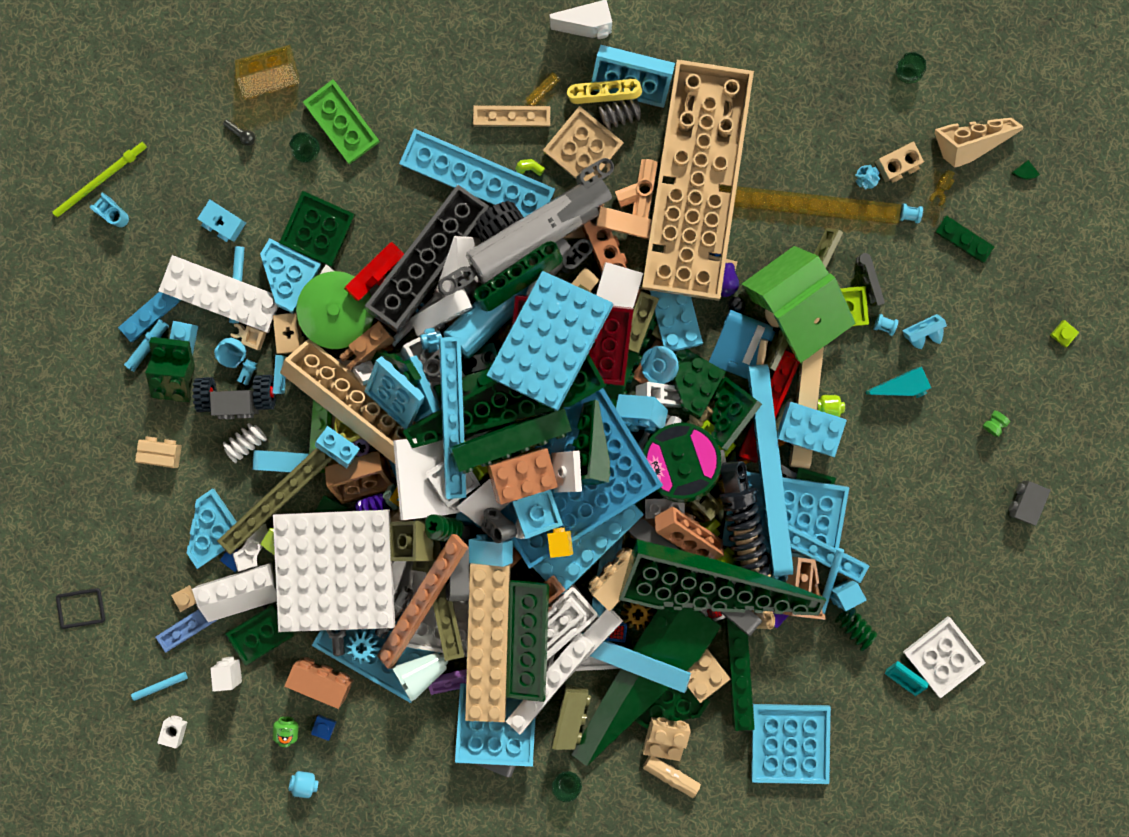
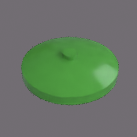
M339 271L326 272L311 279L302 289L297 301V319L302 331L312 342L329 349L348 348L349 344L372 327L375 317L366 312L365 305L372 297L371 292L368 291L359 301H356L344 289L355 276Z

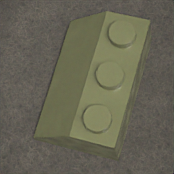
M566 684L553 736L552 749L571 750L575 749L576 744H580L582 733L579 730L581 725L584 726L587 714L583 713L585 706L589 707L591 696L588 695V689Z

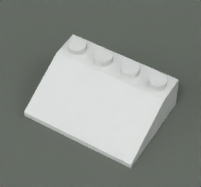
M407 439L393 440L401 520L424 518L431 514L448 515L460 513V510L456 508L459 505V500L446 507L425 473L444 461L443 440L412 448Z

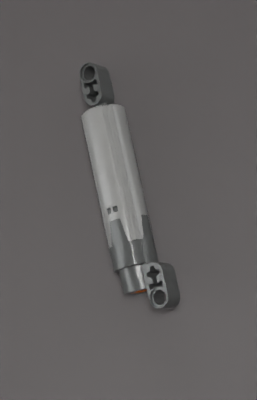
M603 158L580 171L576 177L578 185L466 253V258L470 266L461 267L442 278L438 283L439 292L443 295L453 294L470 284L475 276L484 284L542 244L549 241L557 242L598 217L597 207L612 199V195L602 179L613 172V162L608 158ZM600 163H603V164L606 165V167H607V172H606V173H603V172L600 171V169H599ZM593 172L595 176L585 181L584 177ZM461 271L469 274L467 281L462 279L456 282L455 279L462 275ZM444 281L452 283V290L450 292H446L443 289L442 284Z

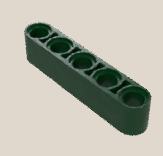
M552 241L542 244L478 287L474 292V296L483 311L495 309L538 280L542 271L548 273L559 266L563 261V257L557 244Z

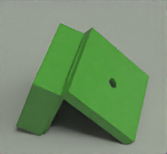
M796 246L790 248L742 283L743 288L754 303L773 313L795 358L800 363L856 324L836 278L828 273L819 256ZM817 318H820L817 323H814Z

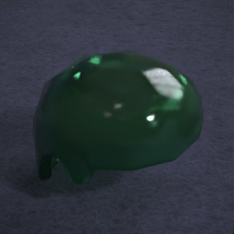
M907 52L897 62L895 74L900 81L906 84L916 83L923 77L926 71V60L919 53Z
M298 132L292 136L289 142L293 152L292 156L298 161L310 163L318 157L320 145L318 140L311 134Z
M572 771L561 772L552 782L553 795L562 802L575 800L582 790L581 778Z

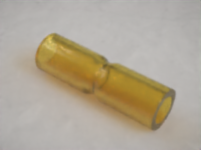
M552 72L525 99L530 106H535L546 93L560 82L559 77Z

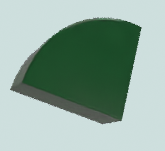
M1029 160L1011 172L1015 177L1026 180L1034 179L1040 175Z

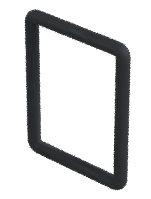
M99 588L63 593L56 596L60 627L62 629L98 624L105 621L102 594ZM97 592L101 619L64 625L60 598Z

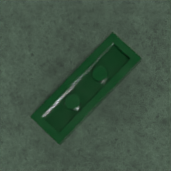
M947 215L935 230L936 234L981 263H985L995 247Z

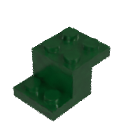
M151 337L149 345L152 357L145 372L151 397L177 402H190L189 382L195 369L190 341Z

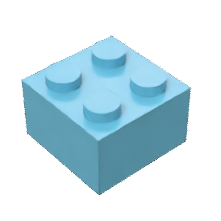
M618 395L616 410L629 431L638 432L639 430H645L647 433L654 434L659 429L665 427L668 410L656 397Z

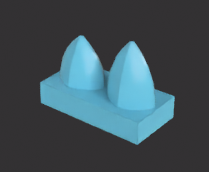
M936 314L902 330L904 337L914 347L922 349L927 335L935 343L941 344L943 328L947 325L945 319Z

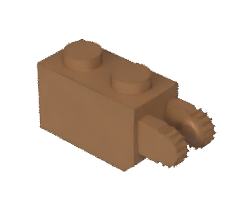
M378 321L349 344L350 348L342 353L339 358L341 361H345L354 354L357 356L347 365L350 371L362 362L371 361L376 351L387 348L396 340L387 328Z

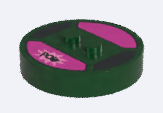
M674 423L659 429L648 440L643 451L663 484V487L656 490L655 493L669 501L685 503L702 498L713 489L721 473V452L717 442L709 432L694 424Z

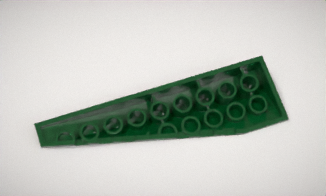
M589 353L560 408L572 406L606 387ZM493 380L463 397L464 434L554 411V409ZM442 409L403 431L412 448L443 440Z

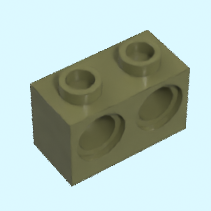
M710 493L698 500L684 503L702 523L711 521L723 508Z

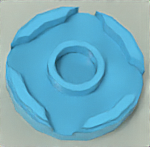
M656 346L648 349L641 360L643 375L652 383L665 384L672 381L679 369L676 355L665 346Z

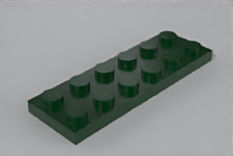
M509 581L507 698L539 702L546 700L549 584Z

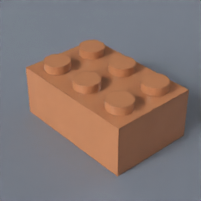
M545 447L519 453L504 460L493 461V464L487 466L495 499L500 505L558 487L550 455Z
M307 657L299 659L293 665L284 687L339 709L345 702L354 680L347 673L340 672L338 674L332 671L333 668L330 666L314 664L315 661Z

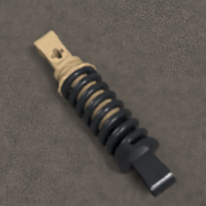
M724 462L721 465V476L725 492L721 493L719 497L722 505H724L723 510L733 512L725 516L726 521H734V523L727 526V530L734 533L728 537L729 540L736 543L730 547L732 551L737 552V554L733 555L732 559L739 562L735 566L771 577L772 571L770 570L768 556L765 554L766 546L763 544L764 536L761 534L763 528L759 524L761 517L757 514L759 507L754 503L757 502L756 488L749 487L747 468L744 462ZM751 610L762 620L757 629H772L774 627L775 616L773 611L755 613Z

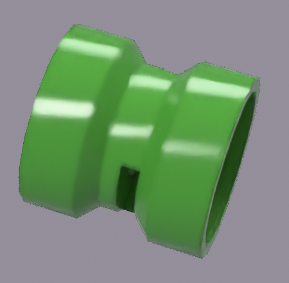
M994 410L991 414V421H986L982 426L992 435L999 437L1002 429L1009 425L1010 420L1002 413Z

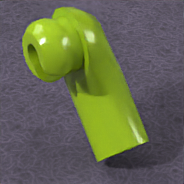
M532 159L520 160L515 168L517 173L523 174L525 171L532 170L538 176H541L545 170L544 167Z

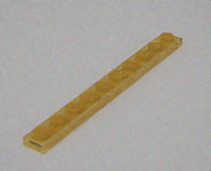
M720 185L719 192L731 193L732 186ZM738 186L734 207L899 224L901 204Z

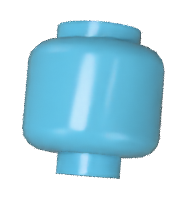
M297 771L295 775H291L289 791H291L294 797L310 798L313 792H317L318 781L315 780L313 773Z

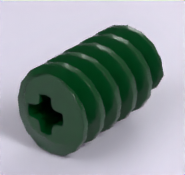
M431 514L425 520V533L431 540L447 542L452 534H456L461 538L464 531V523L459 519Z
M855 608L843 611L837 616L835 623L841 621L839 628L841 629L846 626L847 628L844 633L848 634L851 632L852 634L849 639L857 638L854 643L855 646L862 644L859 650L864 651L876 639V631L872 630L870 625H866V620L861 619L862 616L856 613Z

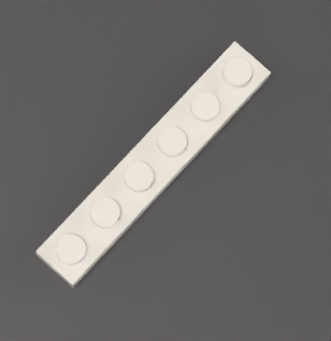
M581 632L577 634L546 672V700L544 702L523 700L506 722L517 733L522 734L595 645Z

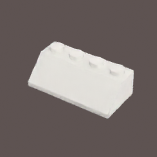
M271 563L210 581L192 589L197 606L208 622L277 601L276 577Z

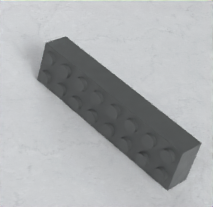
M457 185L365 305L366 312L398 334L439 281L454 236L472 237L475 233L474 224L489 209V206L460 185Z

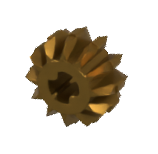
M630 603V606L624 604L623 607L628 611H621V615L627 616L623 619V622H629V628H632L635 624L636 630H639V624H642L644 629L647 628L645 621L648 623L651 621L647 616H654V612L648 611L651 607ZM636 609H639L640 613L643 612V614L639 615V618L632 615V613L636 612Z

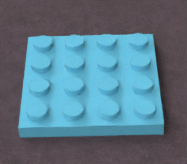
M460 683L455 763L533 767L535 718L522 734L517 733L506 722L523 699L506 697L505 722L465 721L466 684Z
M753 704L755 730H752V783L829 784L831 707L829 705Z

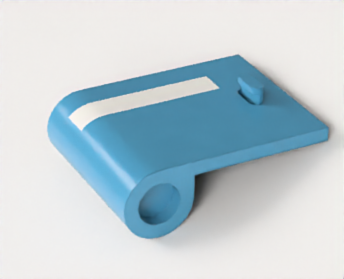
M730 309L709 362L720 369L748 379L747 367L756 365L760 339H767L771 342L775 335L773 326Z

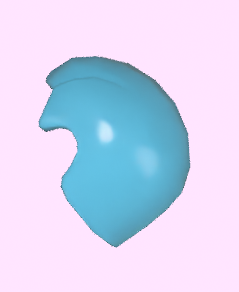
M225 338L215 348V358L225 367L236 368L245 359L246 348L239 340Z

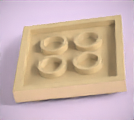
M579 106L543 149V152L576 179L580 171L600 159L608 158L611 160L624 142ZM600 163V171L606 166L605 164ZM592 172L591 174L585 176L584 180L587 181L591 177L595 176L594 173Z

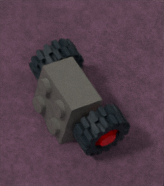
M255 375L253 391L217 392L213 377L194 379L192 398H194L193 404L195 405L196 412H211V415H216L218 419H235L234 415H237V418H254V414H259V410L274 409L276 394H273L274 377L272 375Z

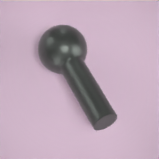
M228 119L224 121L223 126L239 136L242 144L246 146L254 144L256 137L252 131H244Z

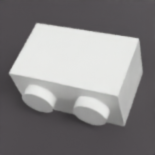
M234 657L222 658V661H218L216 665L211 667L213 691L232 690L242 682L240 659L234 660Z

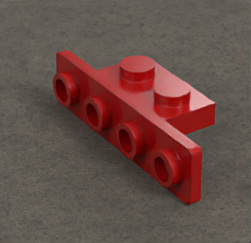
M390 242L344 289L356 301H359L374 285L380 286L386 279L385 275L387 273L390 274L404 253L393 242Z

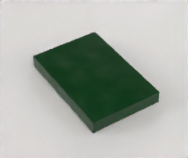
M275 603L225 634L245 666L295 636L292 631L278 632V611Z

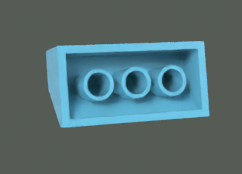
M600 45L592 82L636 79L640 82L642 94L637 98L638 102L664 108L675 63ZM612 88L609 93L614 94L619 89Z

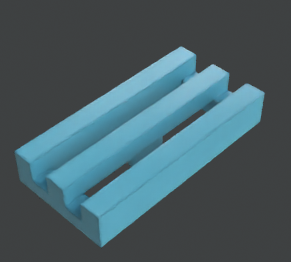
M283 355L275 356L273 394L285 393L286 377L280 373L283 362L287 358Z

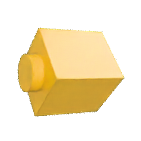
M565 527L553 529V533L548 534L550 558L573 555L571 531H565Z

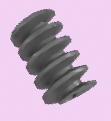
M637 98L634 99V102L632 99L627 100V104L620 100L619 106L616 102H613L612 109L606 104L605 111L599 107L602 123L606 125L608 130L611 129V123L618 127V121H621L623 125H625L626 119L633 123V116L638 121L640 120L641 111Z

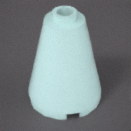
M436 652L397 665L392 669L410 701H413L447 669L448 661H445L443 653L439 655Z

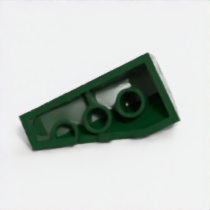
M592 400L583 403L577 425L579 434L577 439L573 440L572 446H575L574 451H579L581 484L599 485L609 483L610 459L599 401Z

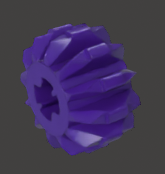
M383 494L365 498L355 504L356 511L389 510Z

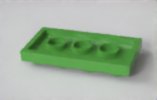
M334 79L303 101L349 165L380 142Z

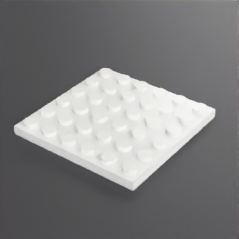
M390 510L273 515L278 632L395 627L393 567L390 560Z

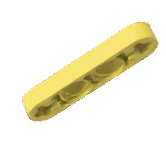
M636 79L574 84L567 90L569 100L573 104L636 99L642 94L640 82ZM612 88L619 89L614 94L609 93ZM593 90H600L597 95H591Z

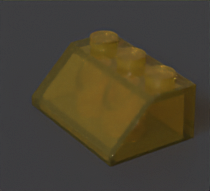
M291 45L235 60L236 81L244 99L249 97L255 98L263 93H273L278 89L290 88L299 84V73Z

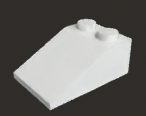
M607 0L550 14L551 30L590 38L597 37L598 39L608 37L612 30V19Z
M454 236L439 281L461 267L470 266L466 253L481 244L480 238ZM461 271L462 275L455 279L456 282L462 279L467 281L469 274ZM475 276L470 284L461 288L465 289L469 300H476L474 292L482 285V282ZM444 281L442 284L443 289L446 292H450L452 290V283Z

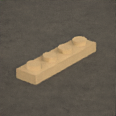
M474 106L473 125L482 127H550V106Z

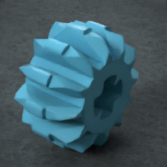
M364 630L362 635L357 631L355 632V637H349L352 643H347L346 647L351 648L347 652L348 655L354 654L352 661L359 658V664H362L364 659L369 663L371 661L370 657L375 658L377 656L374 651H379L380 647L375 646L379 640L371 639L374 636L373 633L367 636V630ZM361 643L365 644L364 647L367 646L364 651L359 648Z

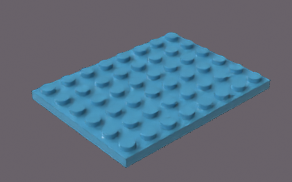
M603 388L572 406L564 407L572 430L566 433V437L561 439L554 437L549 439V443L537 446L535 444L530 446V450L539 447L547 448L551 463V453L574 451L575 446H572L579 434L577 425L583 403L592 400L599 401L610 459L609 483L599 485L581 484L582 491L554 493V489H551L563 524L557 528L565 527V531H571L572 542L663 487L659 477ZM510 502L500 512L516 526L517 515L512 502ZM553 529L527 539L511 538L529 569L550 557L548 534L553 533Z

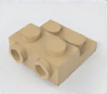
M651 717L642 750L643 755L680 761L691 733L689 724L683 721H670L663 717Z

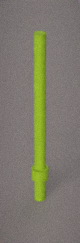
M141 142L132 150L128 149L123 153V157L52 211L53 214L58 218L128 162L131 163L137 159L136 156L147 148L145 143Z

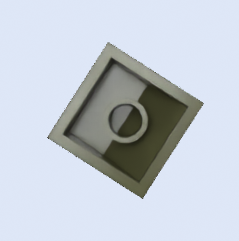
M425 521L390 522L391 561H433V540L428 538L425 533Z

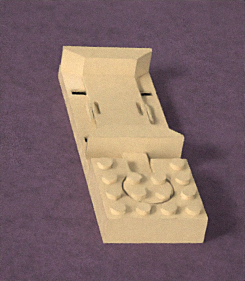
M677 60L641 289L715 301L720 300L754 71ZM663 176L675 178L674 185L662 183ZM720 185L732 186L731 193L719 192ZM653 244L664 246L663 253L652 251ZM709 254H721V262L709 260Z

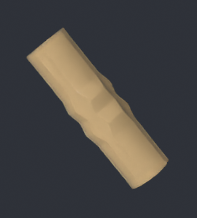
M648 756L644 763V770L663 782L668 783L671 787L678 789L691 798H694L698 793L701 784L673 766L653 756Z

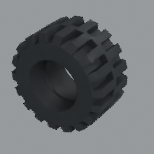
M501 202L487 209L474 224V231L480 240L484 242L524 217L513 202Z

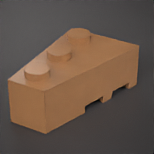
M792 557L793 575H787L786 583L819 595L818 584L820 583L815 559ZM822 610L819 616L793 615V612L783 613L785 615L826 620L825 614H823Z

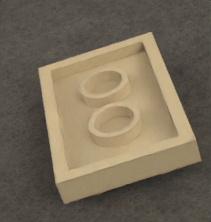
M708 649L702 658L687 671L691 673L688 688L700 703L731 680Z

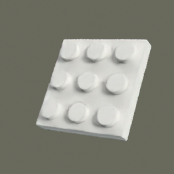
M946 617L903 651L939 698H942L986 663L950 617Z

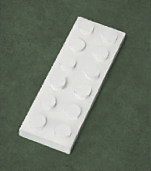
M173 255L158 290L269 333L272 326L273 315H276L278 310L272 293Z

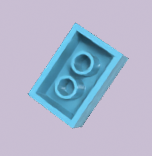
M787 402L777 431V439L835 457L847 420L797 403Z

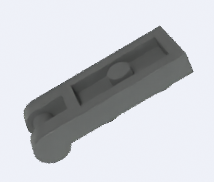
M863 253L856 258V264L863 271L861 278L863 284L868 287V301L870 304H873V307L884 304L885 301L871 256L868 253Z

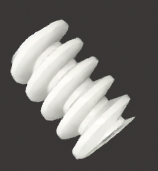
M248 423L249 430L241 428L243 435L236 432L237 439L234 440L230 437V445L223 442L226 454L234 463H237V459H243V454L248 455L249 449L254 450L255 445H261V440H267L265 434L257 425L253 426Z

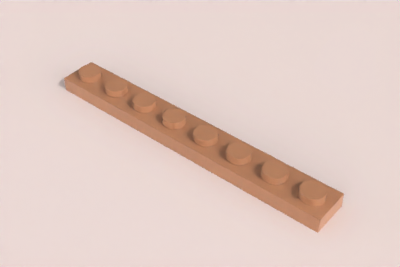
M452 534L379 651L377 657L387 669L395 666L468 549V546L458 535Z

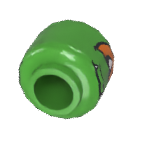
M280 717L273 725L272 738L280 747H289L298 739L299 726L294 721V718Z

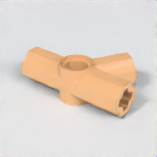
M641 159L638 182L615 191L621 208L634 203L632 214L649 218L658 165L657 161ZM641 186H648L650 191L646 194L641 193L639 190Z

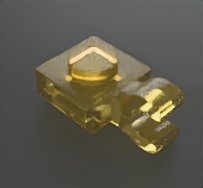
M947 170L942 174L934 189L935 191L929 197V201H933L935 196H938L940 198L938 206L945 203L944 191L946 189L949 190L953 185L954 179L952 178L955 174L954 172Z

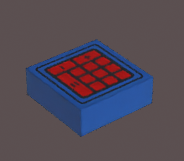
M622 622L606 638V641L625 643L627 623Z

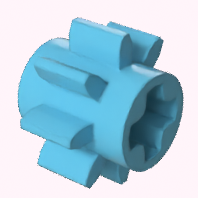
M864 165L858 169L855 175L858 178L856 183L859 187L863 186L865 190L867 188H874L880 180L878 176L880 172L876 167L872 168L871 165Z
M434 328L425 329L424 334L420 335L422 348L428 349L429 353L436 352L439 349V338H442L441 332H435Z

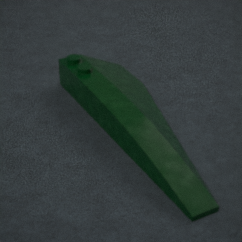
M638 539L630 555L619 595V600L655 609L673 607L674 610L693 608L694 611L712 609V611L742 613H745V610H753L755 613L774 611L775 614L793 612V615L819 616L826 602L824 597L772 577L712 558Z
M664 607V609L657 610L632 651L688 671L690 667L702 658L722 625L701 611H694L693 608L674 610L673 607ZM621 669L581 737L580 744H577L572 756L586 766L591 764L607 746L614 742L625 729L632 725L670 687Z

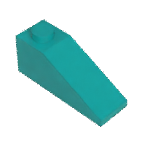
M917 367L865 391L866 395L916 396L918 398L927 394L926 390L930 389L931 386L923 368Z

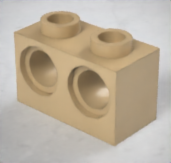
M913 141L879 158L875 163L885 183L890 180L894 183L903 178L902 174L906 172L912 174L920 169L919 166L924 161ZM906 155L912 158V164L905 161ZM888 164L895 166L896 170L894 173L888 170Z

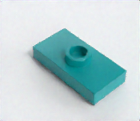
M899 661L887 668L885 675L914 696L919 695L928 688V682Z

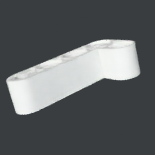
M461 289L411 317L410 321L417 337H420V335L424 334L425 329L437 328L438 331L444 329L447 322L470 310L472 305L465 289Z

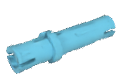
M159 319L152 330L145 334V339L124 365L135 372L136 368L151 350L149 345L150 338H160L169 328V325Z

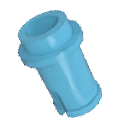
M246 359L242 363L244 366L237 381L241 383L244 376H246L243 384L249 385L254 370H257V363Z

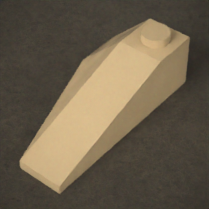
M1013 118L988 120L986 125L977 124L976 122H969L968 127H959L958 124L947 125L935 129V136L943 158L953 167H959L974 161L1022 131L1023 126Z

